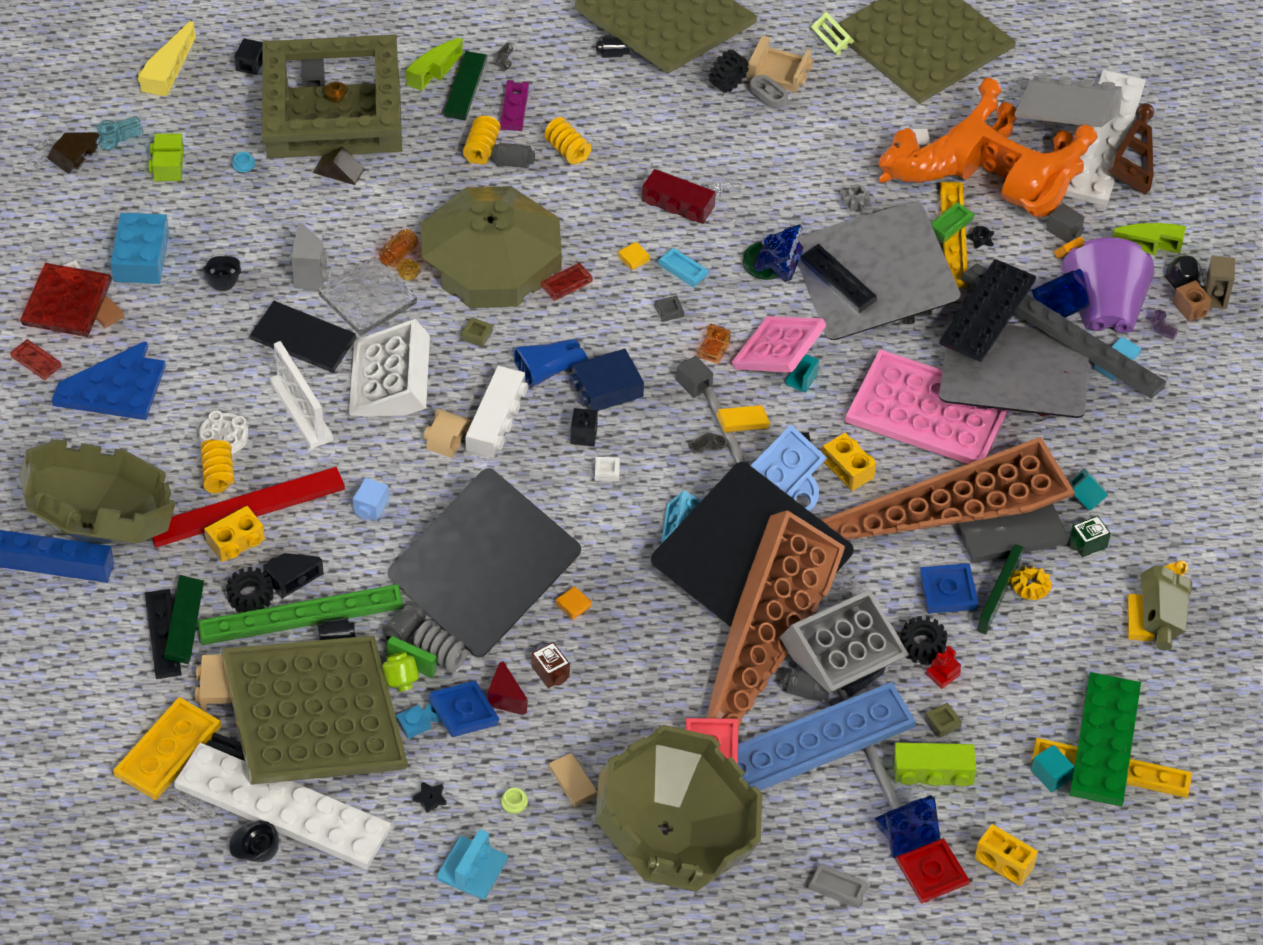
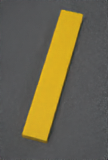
M940 182L941 214L957 202L964 206L963 183ZM964 227L946 242H942L943 254L958 288H968V284L961 280L963 273L968 270L966 230Z
M1036 737L1031 763H1033L1035 756L1054 745L1075 765L1077 746ZM1130 758L1126 784L1188 798L1192 772Z

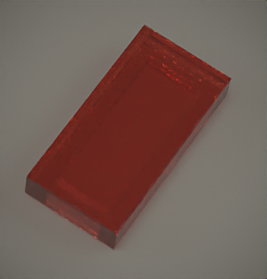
M579 262L541 281V288L553 301H556L592 283L593 276Z
M28 339L10 352L11 358L44 381L62 367L59 360Z

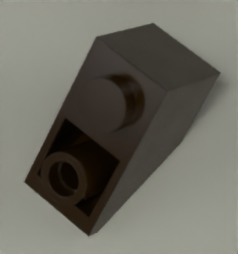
M97 132L64 133L52 146L47 158L63 171L70 174L74 168L80 169L86 160L84 157L87 154L91 156L99 146L96 142L100 135Z

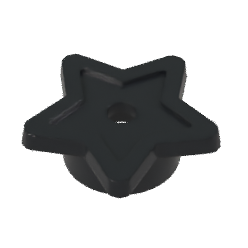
M976 226L972 233L966 234V238L973 241L975 249L982 245L991 247L994 245L991 240L994 231H990L987 227Z
M422 782L421 792L413 796L412 799L414 802L420 803L427 813L439 805L447 804L441 795L444 789L442 784L432 787Z

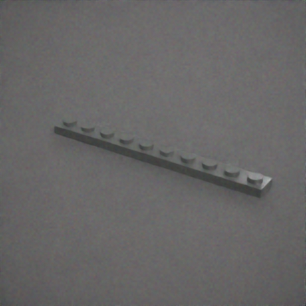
M976 263L963 273L961 280L975 288L987 269ZM1029 295L1025 296L1015 311V314L1077 353L1088 357L1091 362L1150 399L1165 388L1167 381Z

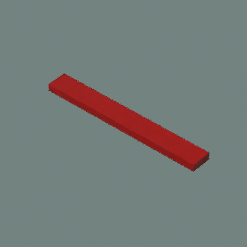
M336 466L172 516L168 531L152 537L155 548L203 534L205 533L204 528L246 506L258 517L345 490V484Z

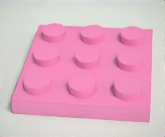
M767 316L734 358L732 364L737 370L792 373L824 330L826 324L823 318Z

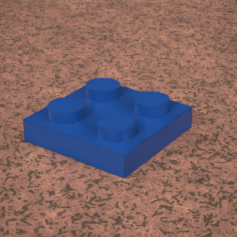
M970 563L920 567L919 574L928 614L978 610L979 603Z
M476 680L430 692L428 699L451 737L497 726L499 722V717Z

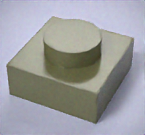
M471 317L461 333V339L483 347L493 332V325Z
M948 702L927 712L925 715V720L939 738L960 728L962 724L961 719Z

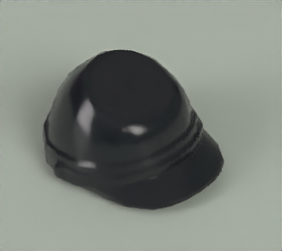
M1189 255L1179 256L1168 265L1165 278L1175 290L1195 280L1202 288L1204 287L1203 272L1199 262L1194 257Z
M230 256L213 257L202 268L207 282L217 291L232 289L239 278V274L242 273L240 261Z
M260 820L241 827L231 837L230 853L237 859L257 863L269 861L278 852L279 833L275 826L268 821Z

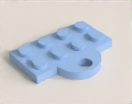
M790 425L751 466L794 500L801 495L807 497L809 506L805 508L811 511L819 497V488L812 474L827 457L797 429Z

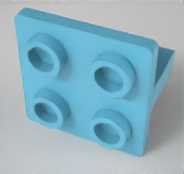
M479 829L473 840L464 836L459 837L440 869L437 880L484 900L505 866L508 855L493 849L492 845L489 844V833Z

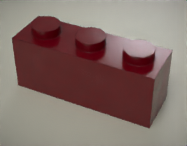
M657 169L652 171L642 186L643 202L650 206L667 210L669 213L686 217L690 221L704 224L715 207L716 191Z

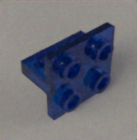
M798 224L793 227H787L776 234L768 235L764 240V245L757 257L754 269L760 272L771 267L784 282L792 280L804 249L798 241L803 227Z
M1081 269L1072 270L1032 289L1033 297L1054 312L1059 313L1064 318L1091 305L1084 273Z
M932 795L911 801L875 818L876 827L889 839L891 855L895 859L899 855L940 839L936 802Z

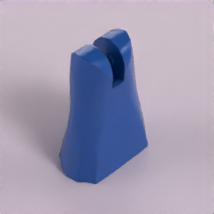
M577 339L520 346L513 350L515 365L519 371L525 372V381L528 383L529 388L572 368V364L585 361L588 358L583 348H580Z

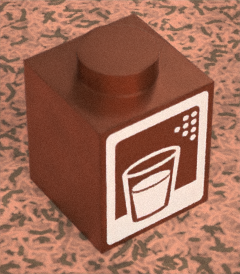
M554 642L532 652V668L547 688L554 685H562L570 678V663Z

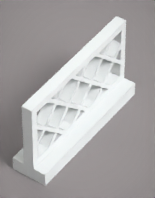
M281 341L274 343L277 375L270 378V384L311 449L333 441V435L323 420L322 406Z

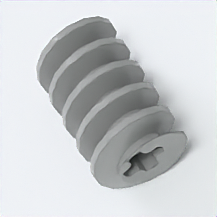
M426 620L416 630L412 638V645L436 655L437 662L441 667H445L449 672H455L468 656V650H463L464 642L458 641L455 643L456 637L454 635L448 637L446 630L440 632V626L434 625L432 627L433 622Z

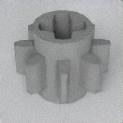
M859 184L850 185L849 191H843V206H847L851 212H863L864 206H870V191H866L865 187Z

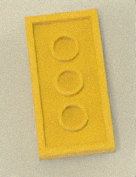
M178 697L113 770L114 776L157 801L181 773L199 743L206 745L212 738L213 733H216L222 727L221 721Z

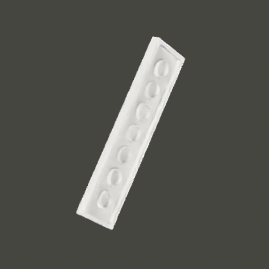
M1103 70L1099 84H1102V82H1113L1115 86L1122 87L1120 113L1102 128L1093 127L1097 132L1098 138L1089 146L1087 153L1080 157L1084 162V170L1070 181L1065 196L1108 206L1116 180L1108 172L1110 161L1134 122L1146 80Z
M199 743L174 782L175 788L253 822L260 820L268 821L275 826L279 833L366 870L369 868L391 829V823L292 781L250 785L245 761L203 743Z

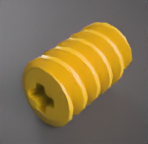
M483 115L474 119L463 148V155L468 162L480 165L488 163V158L492 155L496 138L499 135L498 132L501 129L500 123L495 118Z
M556 117L546 127L545 139L570 164H578L588 158L592 150L591 144L587 143V140L574 127H571V124L566 122L564 117Z
M206 440L200 446L201 462L203 465V486L209 493H221L235 481L233 476V455L231 453L232 446L227 441Z

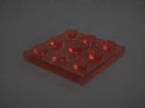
M45 263L20 319L22 325L88 337L112 282V277L106 273Z

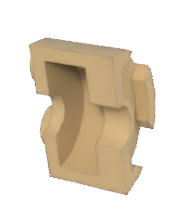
M437 409L432 426L428 425L424 432L423 438L427 440L426 449L453 458L460 447L463 436H466L472 420Z

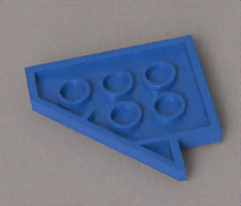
M144 341L59 382L52 398V405L146 420L166 367L165 360L145 358L148 342Z

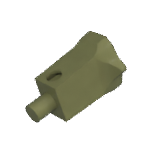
M1156 565L1141 573L1143 628L1157 636V648L1166 651L1172 648L1173 639L1186 632L1188 602L1193 583L1190 579L1180 574H1175L1174 571L1166 567Z

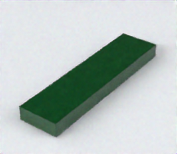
M465 51L444 110V117L460 120L467 119L487 61V54Z
M1013 545L980 615L978 632L987 634L1011 583L1014 572L1021 562L1023 546Z
M179 575L164 659L189 664L204 580Z

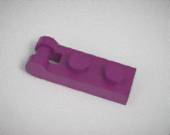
M507 80L500 130H523L529 94L528 81L514 83V80Z

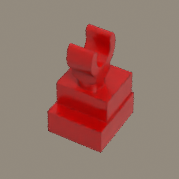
M949 645L945 652L937 654L931 666L926 669V675L941 689L961 674V664L955 659L956 651Z

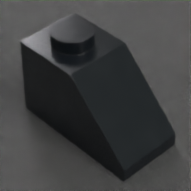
M283 553L276 558L270 559L263 565L264 571L271 577L273 589L282 599L324 574L323 562L318 556Z

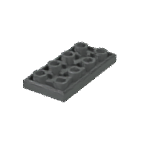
M1053 504L1028 513L957 523L973 563L1009 556L1015 544L1023 546V553L1068 543V536Z

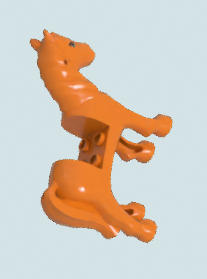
M988 77L984 78L978 87L981 100L977 107L965 120L952 127L945 136L921 148L917 142L916 133L910 128H905L894 134L891 146L879 158L878 165L884 172L879 178L881 183L888 182L893 178L901 179L903 182L920 183L942 179L947 175H955L967 180L981 166L987 171L993 172L1005 179L1001 192L1004 200L1026 209L1034 217H1045L1060 206L1070 181L1083 172L1084 162L1080 157L1087 153L1089 146L1098 137L1093 127L1087 124L1080 125L1074 133L1075 137L1066 130H1059L1053 138L1054 150L1049 153L1031 150L1008 139L1007 137H1010L1013 132L1012 124L1017 119L1015 117L1016 108L1008 102H1002L998 107L996 98L1001 93V87L996 80ZM996 110L998 120L991 127L986 124V119Z

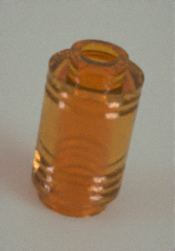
M409 229L400 230L379 250L381 263L392 268L396 267L417 247V236Z

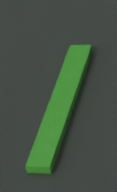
M396 584L198 620L197 623L201 645L322 624L326 620L349 619L403 608V601L399 585Z

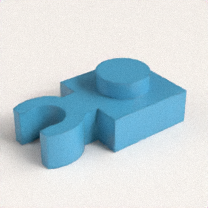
M431 702L424 710L417 705L396 715L397 723L407 739L431 729V721H441L438 714L433 713L435 709Z

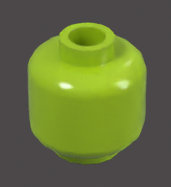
M406 652L387 656V661L383 663L387 685L391 688H397L398 692L412 689V683L419 679L415 658L407 655Z

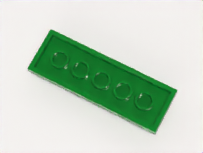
M1090 672L1069 796L1123 806L1141 682Z

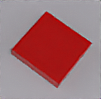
M944 838L896 857L897 864L921 904L969 885V878Z

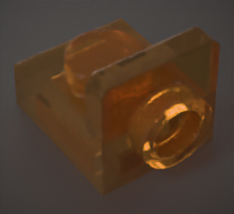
M709 324L707 336L698 350L697 357L719 365L730 346L731 331L722 326Z

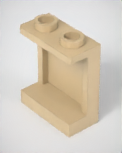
M762 36L748 62L747 79L751 80L754 76L765 75L784 89L797 93L799 86H804L806 72L812 70L814 59L811 58L812 50L807 49L804 56L770 47V37Z
M202 655L201 665H197L196 677L197 681H200V687H195L196 703L200 702L201 710L207 712V704L232 703L222 656Z

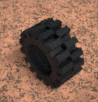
M734 50L723 52L722 57L719 55L717 57L718 61H714V67L710 68L711 73L708 75L710 78L709 82L724 93L731 92L733 88H737V84L743 82L741 79L746 77L745 72H748L749 69L748 61Z
M248 567L246 572H244L243 568L239 569V574L234 572L232 578L229 577L228 584H226L228 602H230L232 609L235 608L238 613L241 610L247 612L264 609L265 606L269 607L271 605L270 601H273L274 598L271 577L265 571L261 573V569L257 567L255 571H252V567ZM255 586L260 589L258 593L250 596L240 593L243 588Z
M917 616V621L912 618L909 620V624L907 622L904 624L900 640L909 654L906 657L908 660L913 657L912 662L917 663V660H921V664L925 665L926 660H928L929 664H932V661L939 652L941 654L945 652L947 631H944L943 624L938 626V620L934 619L931 622V617L926 616V620H922V616ZM919 635L928 636L933 640V643L921 645L915 642L914 638Z

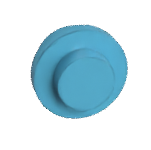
M239 152L234 156L232 165L238 172H249L255 167V159L248 152Z

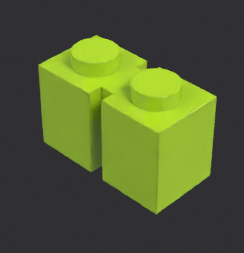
M182 133L155 134L154 143H150V155L153 159H149V173H153L154 181H182L183 164L181 163H183L184 158Z

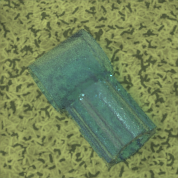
M133 116L116 123L110 120L100 122L97 125V133L100 135L98 138L99 147L104 150H112L118 146L120 141L143 134L139 118Z

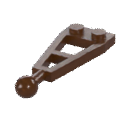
M1143 103L1137 108L1138 118L1133 122L1113 154L1108 172L1115 178L1130 185L1133 189L1146 195L1151 189L1154 176L1152 127L1147 124L1148 120L1154 116V108L1148 103ZM1137 131L1142 134V141L1134 137ZM1128 146L1142 154L1143 169L1122 156Z

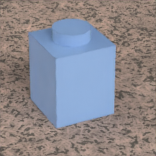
M365 478L353 498L354 514L363 519L369 518L377 521L389 501L388 485Z

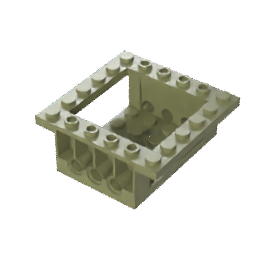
M397 34L263 41L262 139L263 143L266 144L267 158L323 156L341 146L350 154L403 152ZM375 56L376 83L346 85L347 94L342 101H330L325 95L326 86L289 88L286 60Z

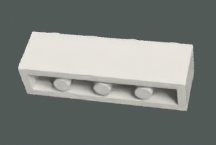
M497 366L466 434V451L494 458L497 450L501 451L505 439L504 434L505 432L509 433L512 426L513 414H518L520 408L519 400L521 397L526 396L528 390V383H525V372Z

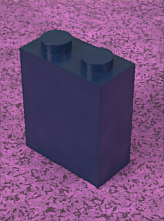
M626 348L572 364L571 385L573 389H578L582 406H587L590 410L600 411L644 397V381Z

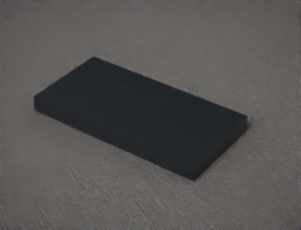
M277 301L272 302L250 334L251 340L274 349V343L281 341L290 356L331 373H334L357 338L354 332Z

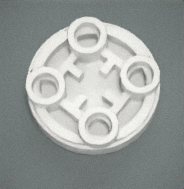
M213 411L209 414V418L201 425L199 436L201 443L210 439L227 441L232 446L231 453L233 454L246 445L249 432L244 417Z

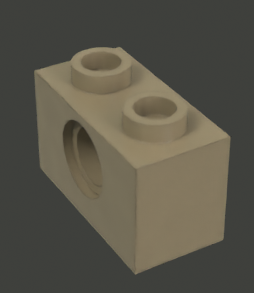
M1211 256L1204 284V291L1212 299L1211 308L1227 309L1235 280V258Z

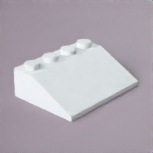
M416 319L354 341L349 414L351 416H406L426 409L430 335Z

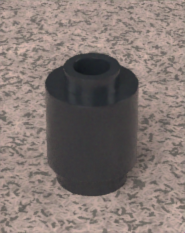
M601 36L600 41H596V52L601 54L602 58L623 57V55H628L629 46L616 36Z
M348 618L326 620L323 624H318L320 640L356 637L354 622H349Z

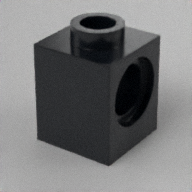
M243 38L234 56L236 71L253 75L258 74L263 64V42Z
M574 408L571 422V444L595 447L598 429V410Z

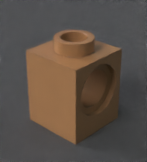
M1195 280L1176 288L1173 304L1189 322L1194 319L1204 318L1209 312L1212 299Z

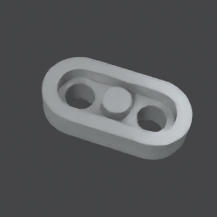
M757 75L751 79L750 91L768 106L782 108L787 104V90L770 77Z

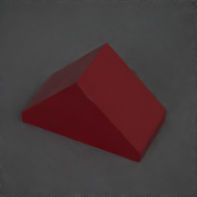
M504 661L500 662L488 690V701L493 708L524 715L527 713L528 699Z

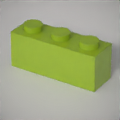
M895 743L893 755L894 784L957 785L961 787L974 785L976 775L974 744Z

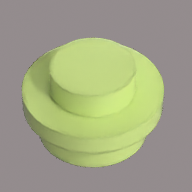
M510 788L502 795L501 805L508 813H521L528 805V798L521 789Z

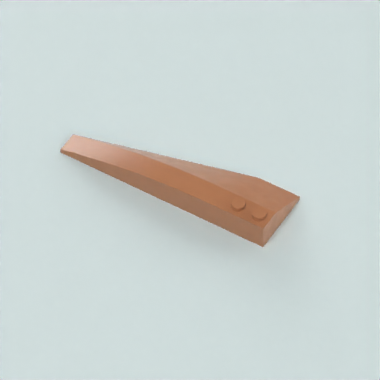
M1038 437L824 518L822 521L846 540L1028 513L1075 495V492L1042 437Z
M788 510L771 515L730 628L706 717L738 719V728L743 722L742 718L745 713L750 711L755 704L753 701L759 692H762L767 686L769 677L776 672L788 654L780 636L792 624L806 619L816 612L819 602L823 597H826L831 589L845 549L844 545Z

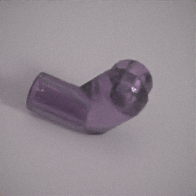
M1160 309L1155 310L1154 315L1151 316L1154 331L1174 340L1179 330L1166 324L1164 320L1167 316L1166 312Z

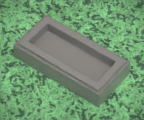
M818 864L808 889L859 909L869 883Z

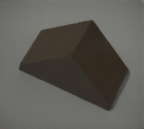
M341 146L323 155L313 172L314 174L356 185L364 171V167Z

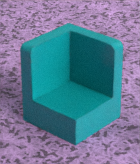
M805 354L796 368L789 374L785 385L806 393L818 374L819 359Z
M1086 468L1069 481L1075 496L1088 510L1095 508L1108 496L1104 487Z
M1052 745L1033 758L1031 772L1052 793L1072 779L1075 766L1056 746Z

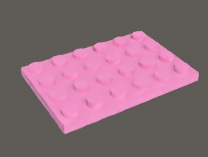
M880 349L846 415L845 422L970 464L988 457L1009 410L945 403L939 398L943 370Z

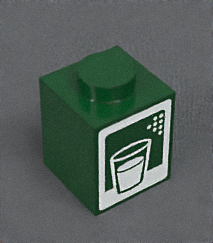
M1097 515L1072 525L1069 543L1073 550H1077L1081 557H1085L1108 548L1111 533Z

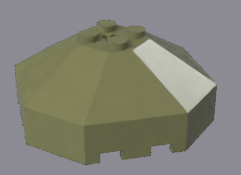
M512 186L464 188L421 222V256L430 267L436 268L441 272L442 289L452 296L457 295L462 298L463 303L469 308L517 307L524 301V297L528 293L536 292L546 283V279L550 275H556L562 270L559 217ZM488 217H493V223H488Z
M58 439L26 450L19 478L27 511L60 529L63 534L70 535L81 542L132 544L143 542L168 531L175 503L174 500H170V487L168 483H164L166 475L161 469L126 450L115 448L114 455L101 453V446L81 443L80 449L66 448L67 441Z
M662 725L647 738L643 737L630 745L625 752L611 757L599 774L596 823L644 881L697 892L750 856L761 841L763 794L756 785L751 788L744 780L745 772L732 757L727 759L718 749L721 744L714 736ZM663 823L667 824V828L671 830L667 835H664L663 831L658 829Z

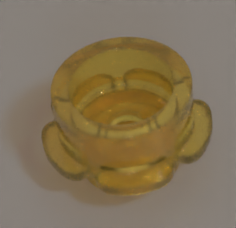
M408 258L398 264L397 270L402 279L411 281L418 276L420 265L418 262H414L413 259Z

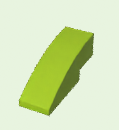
M456 38L434 47L414 61L406 69L407 85L423 91L433 78L441 81L463 55V39Z
M1169 223L1132 224L1114 228L1112 238H1121L1137 243L1141 246L1142 251L1150 255L1156 256L1157 249L1180 254L1186 226Z

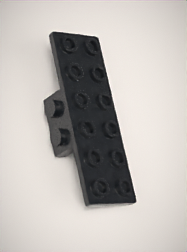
M994 259L970 296H966L961 309L956 311L953 321L941 337L939 344L974 360L983 362L1033 286L1036 276Z

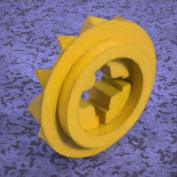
M1023 565L1020 570H1015L1014 576L1011 579L1014 592L1028 600L1044 598L1048 595L1052 586L1050 574H1046L1043 568H1035L1034 565L1031 567ZM1035 577L1037 578L1036 583L1033 582L1027 586L1028 580H1032Z

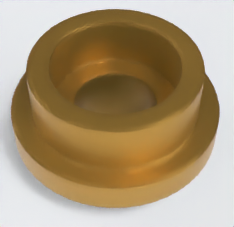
M331 82L325 87V95L332 102L342 101L347 94V87L342 82Z

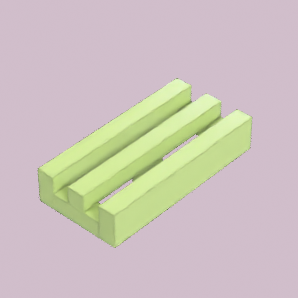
M827 12L811 26L837 55L841 54L840 51L842 49L848 48L847 44L849 42L851 44L854 42ZM827 19L845 37L843 41L825 24ZM820 25L836 40V42L838 43L836 47L818 29Z

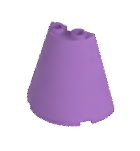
M1097 238L1086 241L1085 246L1078 249L1074 247L1065 256L1062 262V270L1085 328L1102 331L1106 327H1113L1120 333L1133 332L1154 276V262L1151 255L1142 251L1141 246L1137 243L1121 238Z

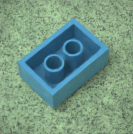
M120 213L111 259L114 282L161 283L169 238L167 214Z

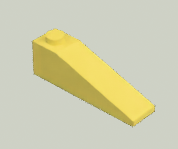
M190 21L146 62L143 70L139 71L138 83L141 84L142 92L167 97L196 38L194 22Z

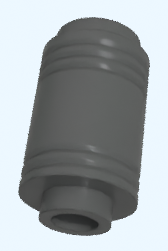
M499 142V144H494L492 161L496 162L497 165L529 168L530 164H534L535 151H532L531 146Z
M416 603L406 604L383 627V636L386 642L392 636L402 641H407L425 622L426 613L424 609Z
M793 668L792 673L786 672L783 687L787 688V693L822 702V700L828 701L829 692L806 671Z

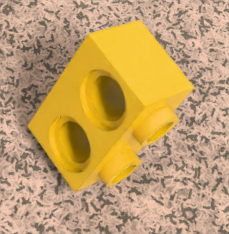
M846 433L822 446V453L827 457L823 463L851 491L875 477L876 462L874 458L861 449L855 439H851Z
M248 506L204 528L206 543L221 562L234 559L241 552L250 547H256L265 540L263 524Z
M991 824L977 844L974 859L1021 887L1035 867L1038 851Z

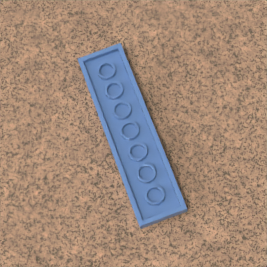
M890 682L739 743L738 765L745 772L743 778L752 788L756 785L761 791L915 728L916 721L893 682Z

